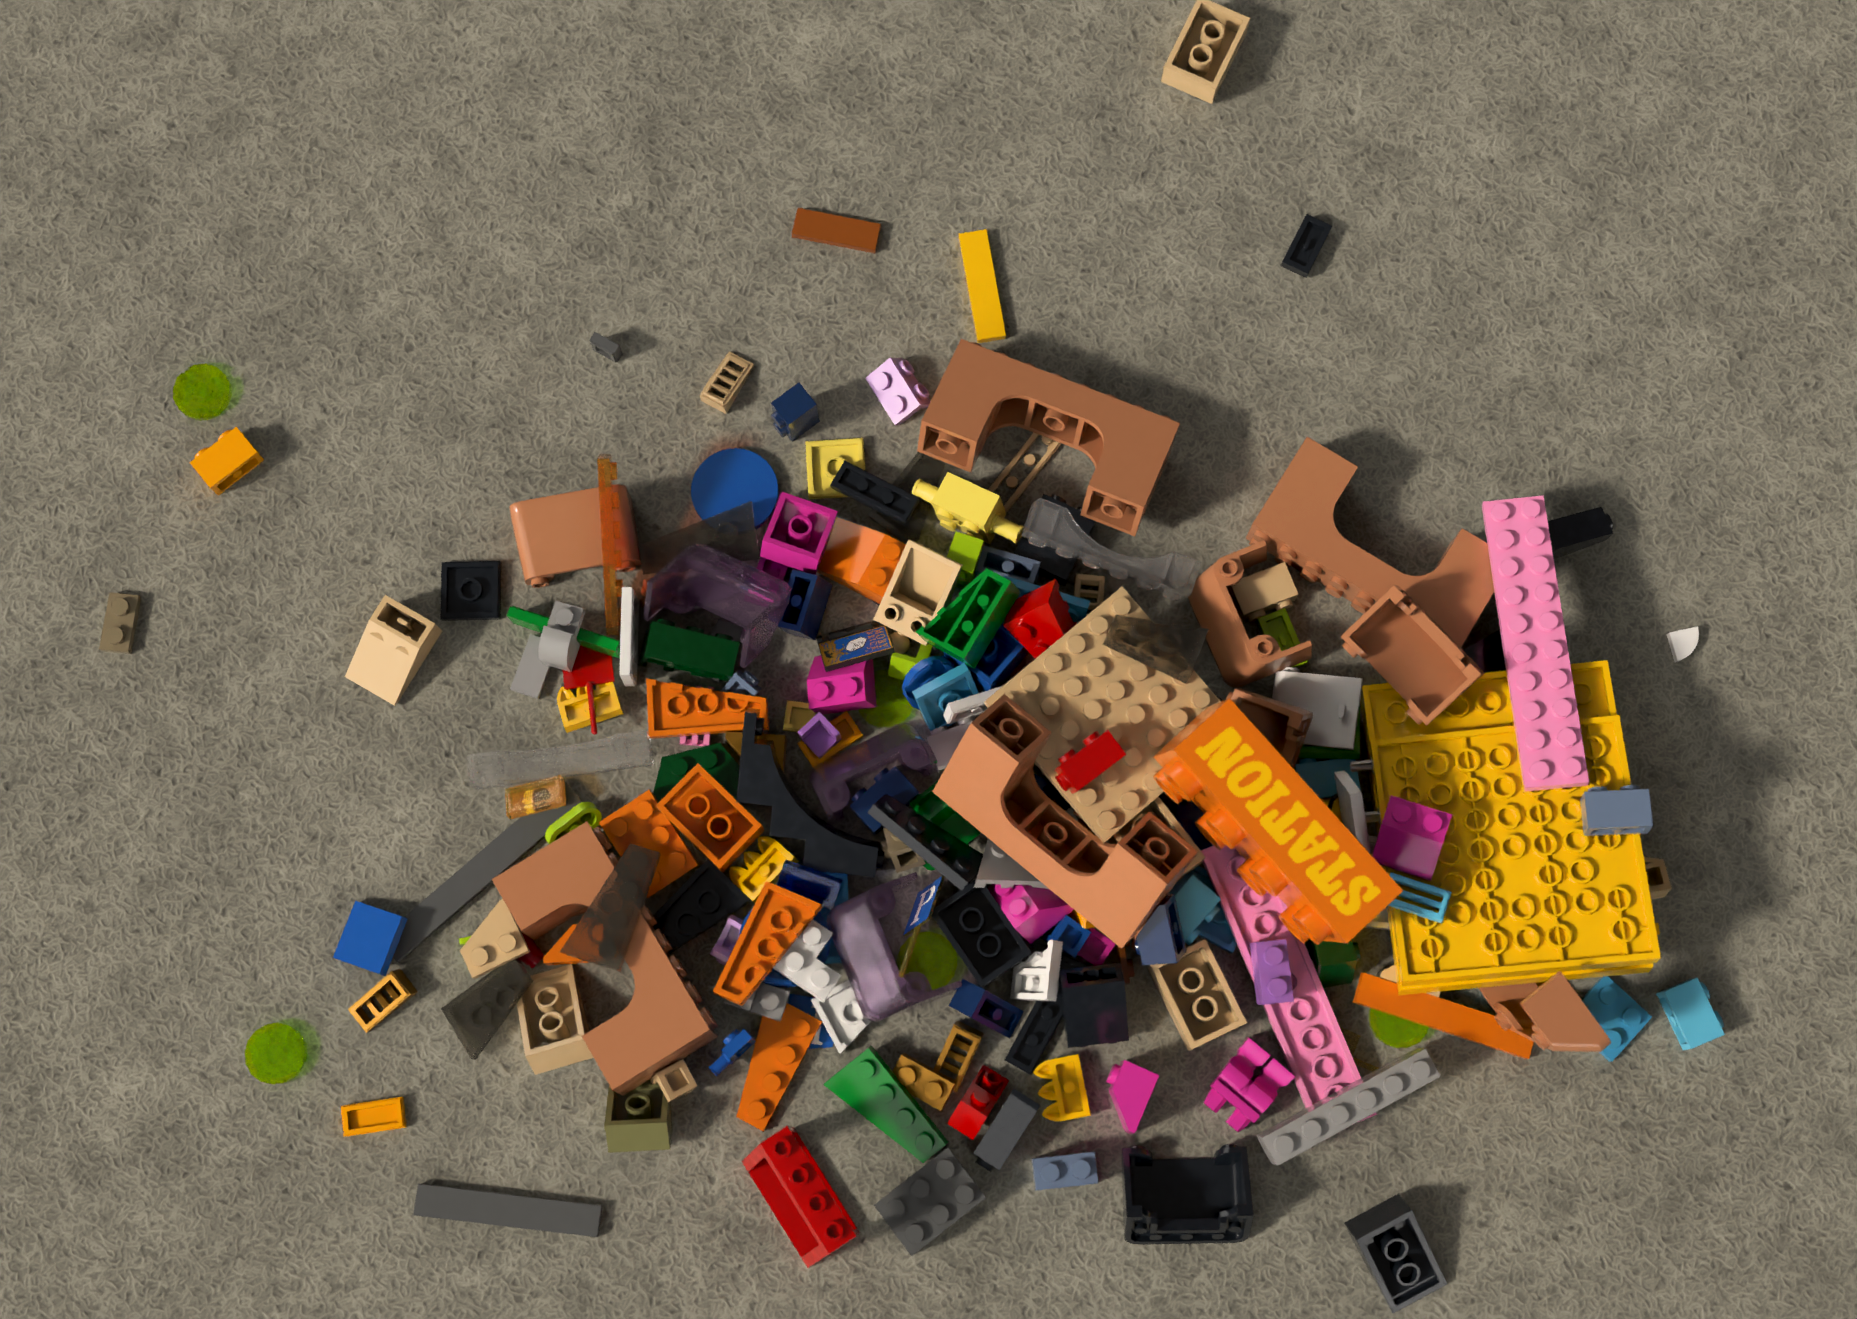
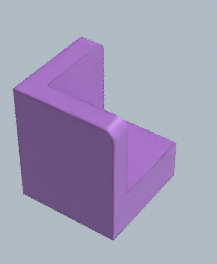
M818 712L798 731L799 738L819 759L841 740L838 730L821 712Z

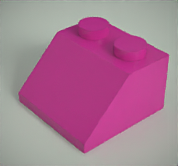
M782 492L762 540L760 557L816 575L838 511Z
M815 656L807 677L809 709L825 715L877 707L873 659L826 672L822 657Z
M1391 795L1372 857L1382 866L1431 881L1452 814Z
M991 884L987 887L1015 930L1030 944L1063 919L1065 915L1074 910L1050 889L1034 888L1031 885H1013V889L1011 887L1005 889L1001 888V884Z
M1123 1060L1120 1062V1065L1115 1064L1112 1066L1106 1082L1111 1084L1109 1093L1124 1131L1129 1134H1135L1159 1075L1127 1060Z

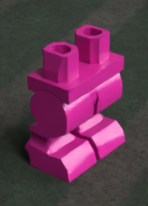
M1249 1037L1243 1041L1237 1050V1054L1229 1059L1228 1063L1209 1085L1212 1089L1203 1101L1214 1113H1217L1226 1101L1230 1103L1235 1110L1225 1122L1237 1132L1244 1129L1250 1122L1255 1123L1278 1095L1277 1090L1284 1086L1286 1087L1295 1078L1274 1058L1269 1059L1271 1055ZM1269 1059L1261 1069L1259 1076L1251 1080L1255 1068L1262 1066Z

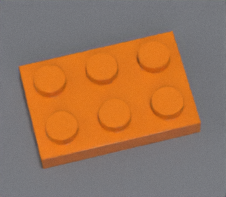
M651 789L599 822L647 898L699 865L674 825L655 807L659 802Z

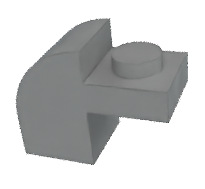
M555 600L548 624L543 626L539 642V660L544 665L568 672L572 671L580 647L577 636L586 612L584 608Z
M761 983L743 1006L724 999L723 1003L781 1022L791 992Z

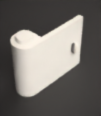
M1287 667L1275 673L1272 699L1313 713L1303 745L1354 750L1363 683L1362 678L1300 673L1299 669Z

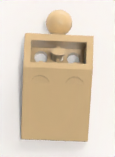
M911 539L907 541L873 619L897 631L890 634L894 651L900 654L908 651L910 647L909 638L925 646L929 644L916 633L920 627L914 623L919 621L925 627L938 615L937 612L943 606L946 608L950 604L963 566ZM892 608L896 611V615L891 613Z

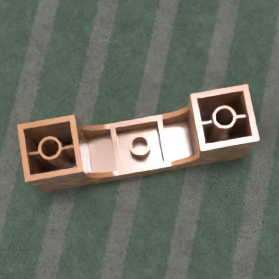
M961 339L921 420L917 452L972 472L987 438L995 430L1007 426L1029 430L1082 451L1094 463L1095 471L1087 488L1081 516L1136 536L1170 456L1180 423L1168 416L1158 415L1145 410L1142 406L1132 405L1119 400L1111 394H1104L1093 390L1085 384H1078L1067 380L1059 374L1049 373L1036 368L1030 363L1020 362L1004 353L994 352L976 342H968Z
M1306 437L1254 520L1246 536V539L1250 541L1249 545L1251 546L1265 540L1267 552L1275 556L1274 559L1277 563L1285 562L1287 568L1290 566L1301 571L1300 576L1311 583L1316 581L1326 586L1325 590L1327 593L1336 598H1341V596L1352 602L1351 606L1361 613H1365L1391 587L1394 585L1399 586L1461 648L1494 593L1487 543L1462 528L1450 542L1432 572L1422 576H1411L1398 571L1351 543L1338 532L1333 519L1334 507L1358 466L1311 438Z
M1004 694L970 723L932 792L1122 949L1146 924L1198 851L1151 812H1148L1117 844L1104 843L1047 797L1035 780L1033 771L1035 759L1052 732Z
M585 822L494 877L492 881L520 930L533 940L538 939L570 918L580 914H593L599 916L633 973L635 990L632 1000L623 1011L584 1034L582 1038L611 1089L624 1096L650 1080L657 1072L684 1059L716 1039L718 1036L714 1029L718 1027V1024L710 1011H707L705 1007L701 1009L698 1004L703 999L696 987L690 981L685 982L683 977L688 975L685 968L674 954L670 956L668 951L672 950V947L659 928L654 929L653 926L657 924V921L649 908L644 903L639 904L638 900L642 896L635 884L628 877L624 878L623 875L628 872L621 860L616 857L614 852L609 853L608 850L613 848L610 841L598 826L593 828L588 822Z

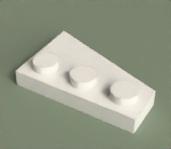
M892 956L834 987L824 1003L817 998L811 1000L839 1054L853 1042L905 986L906 982Z

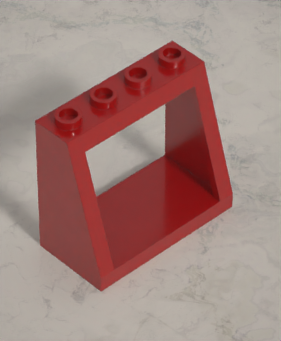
M786 1126L761 1142L742 1161L807 1268L860 1234V1231L794 1127Z

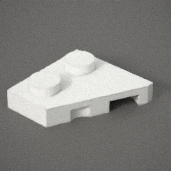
M1048 941V948L1043 952L1035 951L1025 962H1021L1014 967L1010 999L1056 1001L1059 989L1058 980L1063 942Z

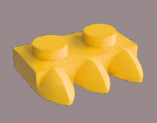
M609 682L596 685V690L593 689L596 722L622 715L623 710L614 683ZM562 686L557 695V704L566 732L568 733L591 725L587 686L577 688L576 697L571 690H565L564 686Z
M767 836L758 838V846L762 855L753 851L744 852V862L748 870L738 866L730 867L729 870L732 882L754 903H756L766 881L777 885L799 862L779 842Z
M1079 1054L1050 1059L1036 1067L1034 1070L1036 1076L1043 1079H1052L1051 1082L1045 1084L1038 1091V1095L1047 1100H1056L1055 1103L1049 1105L1043 1111V1117L1051 1121H1065L1091 1116Z

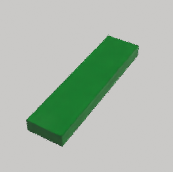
M510 606L506 615L513 624L542 633L543 626H547L549 617L515 606ZM580 628L577 636L580 646L620 659L619 640Z

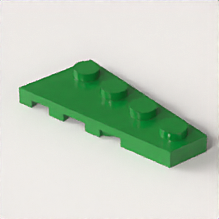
M872 1045L823 1084L922 1163L949 1142L905 1086L899 1082L897 1076Z

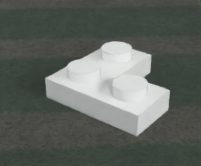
M812 920L773 969L824 1003L841 978V975L817 959L833 933L815 920Z

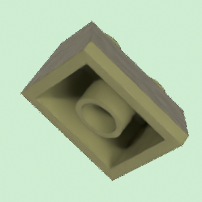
M648 1080L624 1096L613 1091L609 1085L604 1123L608 1152L670 1150L672 1136L671 1102L668 1103L658 1083L652 1085L651 1081Z

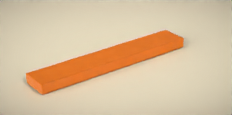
M1364 972L1360 974L1353 1003L1523 1059L1530 1058L1534 1042L1513 1032L1511 1029L1505 1031L1496 1022L1494 1015L1427 993L1398 995L1397 983Z

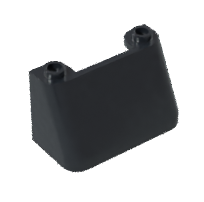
M1226 1144L1215 1152L1214 1158L1153 1159L1152 1152L1144 1146L1134 1145L1129 1148H1122L1125 1241L1139 1245L1239 1243L1248 1239L1254 1214L1247 1146L1238 1147L1235 1144Z

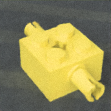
M947 472L939 488L919 478L912 489L913 495L932 504L940 521L939 524L950 531L955 532L958 529L966 533V535L982 539L988 544H991L996 534L1013 541L1015 544L1022 537L1024 526L1005 519L1006 512L999 495L950 472Z

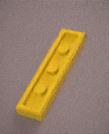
M987 229L959 233L958 237L977 343L1006 339Z

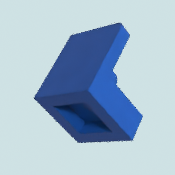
M1065 915L1051 935L1044 934L1041 939L1045 942L1050 940L1063 942L1062 953L1075 958L1091 932Z

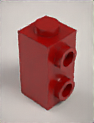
M1096 730L1082 741L1085 745L1084 748L1077 753L1072 748L1058 759L1061 765L1054 769L1058 774L1055 778L1064 791L1070 790L1072 794L1076 793L1127 755L1109 730L1101 735Z

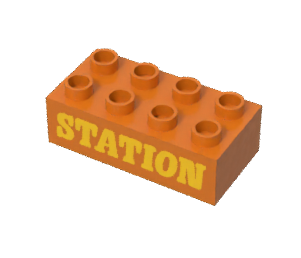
M1230 698L1207 707L1153 756L1162 767L1153 776L1159 787L1178 804L1183 799L1187 801L1192 800L1204 813L1195 822L1199 831L1218 850L1228 846L1230 849L1235 848L1246 860L1237 868L1241 878L1259 896L1263 897L1268 892L1274 897L1278 896L1285 903L1287 908L1278 917L1284 926L1302 943H1306L1309 939L1317 945L1322 941L1348 943L1403 892L1399 885Z

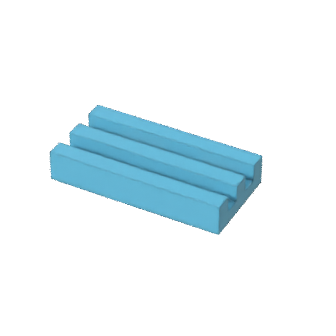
M1390 872V877L1396 883L1441 897L1443 900L1441 903L1403 890L1399 897L1438 909L1439 912L1437 913L1394 899L1388 906L1442 924L1452 892Z

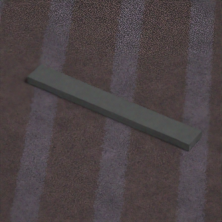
M564 780L565 805L521 816L405 916L408 920L393 956L398 963L493 883L492 879L508 870L543 840L546 830L552 823L582 802Z

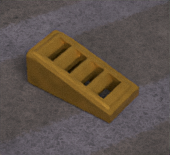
M401 969L393 970L348 1010L364 1031L368 1033L418 993V991ZM392 982H393V984L397 987V989L400 991L401 995L398 993V991H397V990L395 989V987L392 985ZM385 989L394 1001L392 1003L388 1001L382 990ZM375 997L384 1008L383 1011L380 1012L371 1000ZM365 1004L375 1016L372 1020L361 1008Z
M956 1021L934 1067V1070L939 1073L941 1067L957 1074L956 1080H954L957 1082L953 1089L954 1092L958 1091L984 1036L983 1032L960 1021ZM957 1034L972 1040V1045L956 1038ZM952 1044L967 1051V1056L951 1050ZM948 1056L962 1063V1067L959 1068L946 1062V1057Z

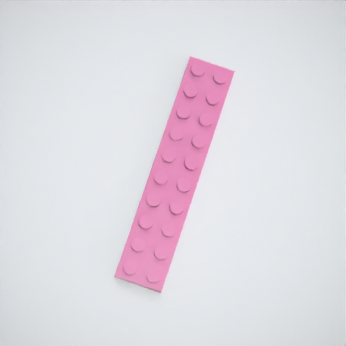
M1544 495L1484 501L1482 503V512L1524 791L1588 786L1589 778Z
M1211 846L1201 850L1206 857L1203 860L1204 867L1216 895L1221 898L1219 901L1253 984L1254 976L1250 943L1287 940L1294 1002L1265 1004L1263 1007L1289 1070L1295 1076L1294 1081L1305 1108L1360 1079L1359 1071L1321 981L1318 978L1305 943L1299 941L1278 917L1287 908L1285 903L1278 896L1274 897L1268 892L1261 897L1247 885L1237 872V868L1246 860L1235 848L1230 849L1228 846H1225L1218 850L1216 847ZM1376 1112L1373 1113L1372 1115H1370V1116H1368V1117L1362 1119L1361 1121H1363V1120H1365V1119H1367V1118H1370V1117H1372V1116L1377 1115Z

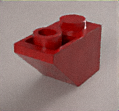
M983 1064L947 1124L974 1140L1009 1080Z

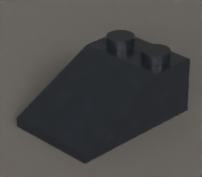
M1399 1193L1344 1223L1393 1314L1447 1285L1411 1208Z

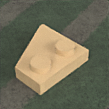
M501 899L461 948L460 952L471 977L476 979L529 953L530 950L519 926L504 900Z

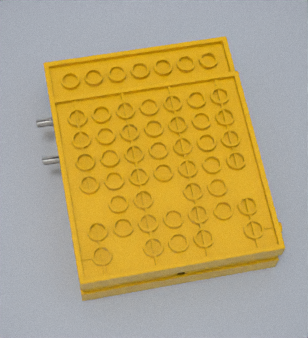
M1608 660L1570 664L1589 778L1588 786L1524 791L1506 671L1484 673L1429 725H1426L1424 722L1417 724L1406 711L1410 707L1389 683L1362 686L1360 705L1367 760L1350 762L1351 772H1369L1374 811L1365 812L1366 823L1375 822L1378 837L1391 795L1452 814L1431 881L1381 865L1389 875L1392 872L1452 892L1442 924L1387 906L1398 995L1546 982L1558 971L1562 972L1567 980L1647 973L1653 968V963H1657L1661 959L1657 935H1660L1659 924L1655 923L1640 834L1583 835L1580 805L1583 793L1592 787H1607V790L1611 791L1620 790L1623 786L1631 785L1620 715H1617ZM1398 884L1402 890L1442 903L1443 898ZM1399 896L1395 898L1437 913L1439 912L1438 909Z

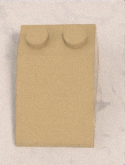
M572 964L513 981L525 1057L535 1075L594 1058L582 1038L584 1034L589 1032V1027Z

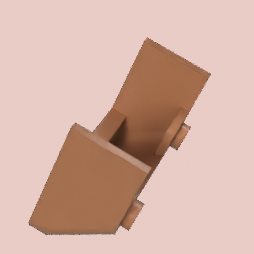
M1265 540L1221 557L1193 580L1187 589L1188 600L1221 676L1227 685L1235 688L1243 687L1278 671H1282L1287 667H1292L1312 659V644L1310 640L1281 651L1276 639L1270 635H1259L1249 639L1227 589L1240 582L1244 569L1267 560V544Z
M1560 971L1540 987L1536 983L1478 988L1497 1013L1494 1018L1501 1028L1505 1031L1511 1029L1513 1032L1535 1042L1543 1050L1547 1048L1551 1051L1601 1052L1611 1044L1607 1034Z

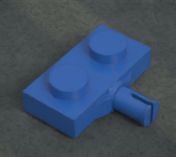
M735 1029L723 1040L725 1046L721 1049L722 1055L709 1066V1069L718 1076L756 1042V1039L746 1029H743L741 1032Z

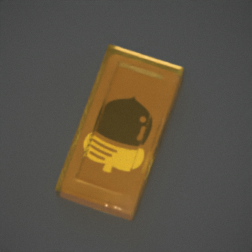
M558 775L506 788V816L511 820L567 806L564 778Z

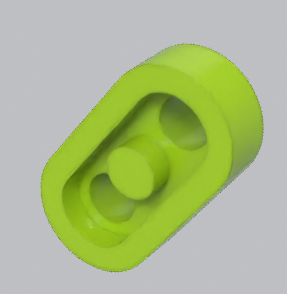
M588 801L581 802L548 827L545 839L550 844L585 822H588L595 828L600 825L599 822L602 820V814L594 803Z

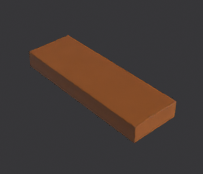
M798 208L792 237L875 253L881 224Z

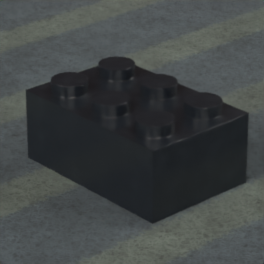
M975 879L962 891L959 890L930 910V914L983 989L1027 959L1032 952L1001 910V907L986 886L985 888L974 887Z

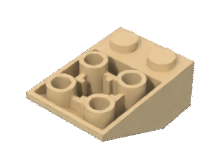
M385 595L368 621L345 677L396 706L443 631L434 622Z

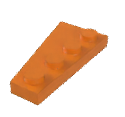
M646 678L648 732L650 739L719 734L726 731L743 732L744 715L748 708L760 709L759 717L764 718V730H769L768 700L766 698L733 692H720L708 688H696Z
M766 881L713 993L743 1006L822 909V905Z
M788 1003L781 1022L762 1016L737 1118L763 1132L765 1131L818 1032L822 1021Z

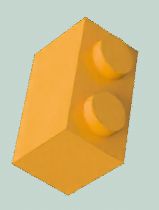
M235 427L222 433L218 441L209 448L200 450L195 455V459L189 463L209 488L219 496L263 462L264 458L246 436Z

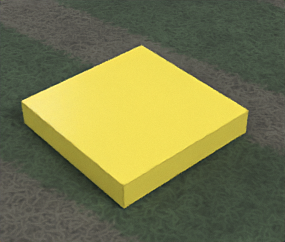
M863 438L806 441L809 499L848 497L832 489L830 484L844 461L865 470Z

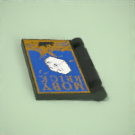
M871 621L830 632L828 633L830 637L828 641H824L822 635L817 636L816 640L825 671H832L895 653L887 626L878 622L879 626L873 628Z

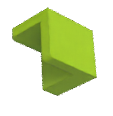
M921 644L916 657L896 652L892 653L887 676L904 680L906 674L914 665L923 659L931 657L933 646L931 644L926 646Z

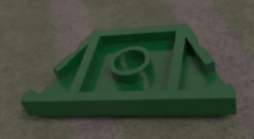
M721 743L664 756L661 759L653 794L658 802H660L699 763L727 792L737 799L740 765Z

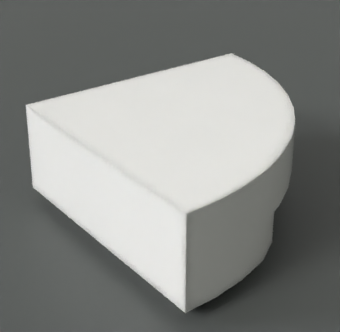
M1698 626L1667 634L1675 663L1685 659L1696 648L1699 640Z

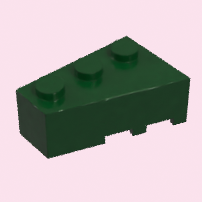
M658 619L657 622L652 621L645 631L638 666L646 667L647 662L664 666V671L673 672L674 669L691 672L692 676L709 679L715 678L728 682L733 676L740 642L732 641L733 637L726 634L716 633L715 636L704 634V630L701 628L687 626L686 629L675 627V623L672 621Z

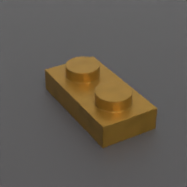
M905 1053L901 1054L893 1069V1073L897 1076L899 1082L905 1086L911 1095L939 1111L944 1109L957 1084L954 1080Z

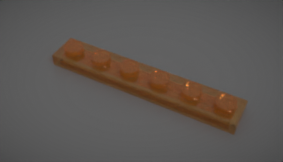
M599 454L597 464L606 635H619L621 626L619 597H622V587L624 585L623 579H618L617 568H622V551L616 550V539H621L620 521H615L614 509H619V492H613V480H618L617 462H612L611 454Z

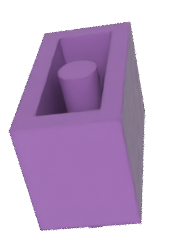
M1287 940L1250 943L1257 1005L1294 1002Z

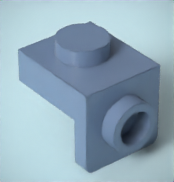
M739 669L720 692L756 696L762 688L757 685L759 680L747 670L743 673Z

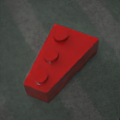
M1056 579L1016 599L1003 624L1035 659L1077 624V622H1073L1068 612L1070 607L1067 601H1063L1058 591L1059 584Z

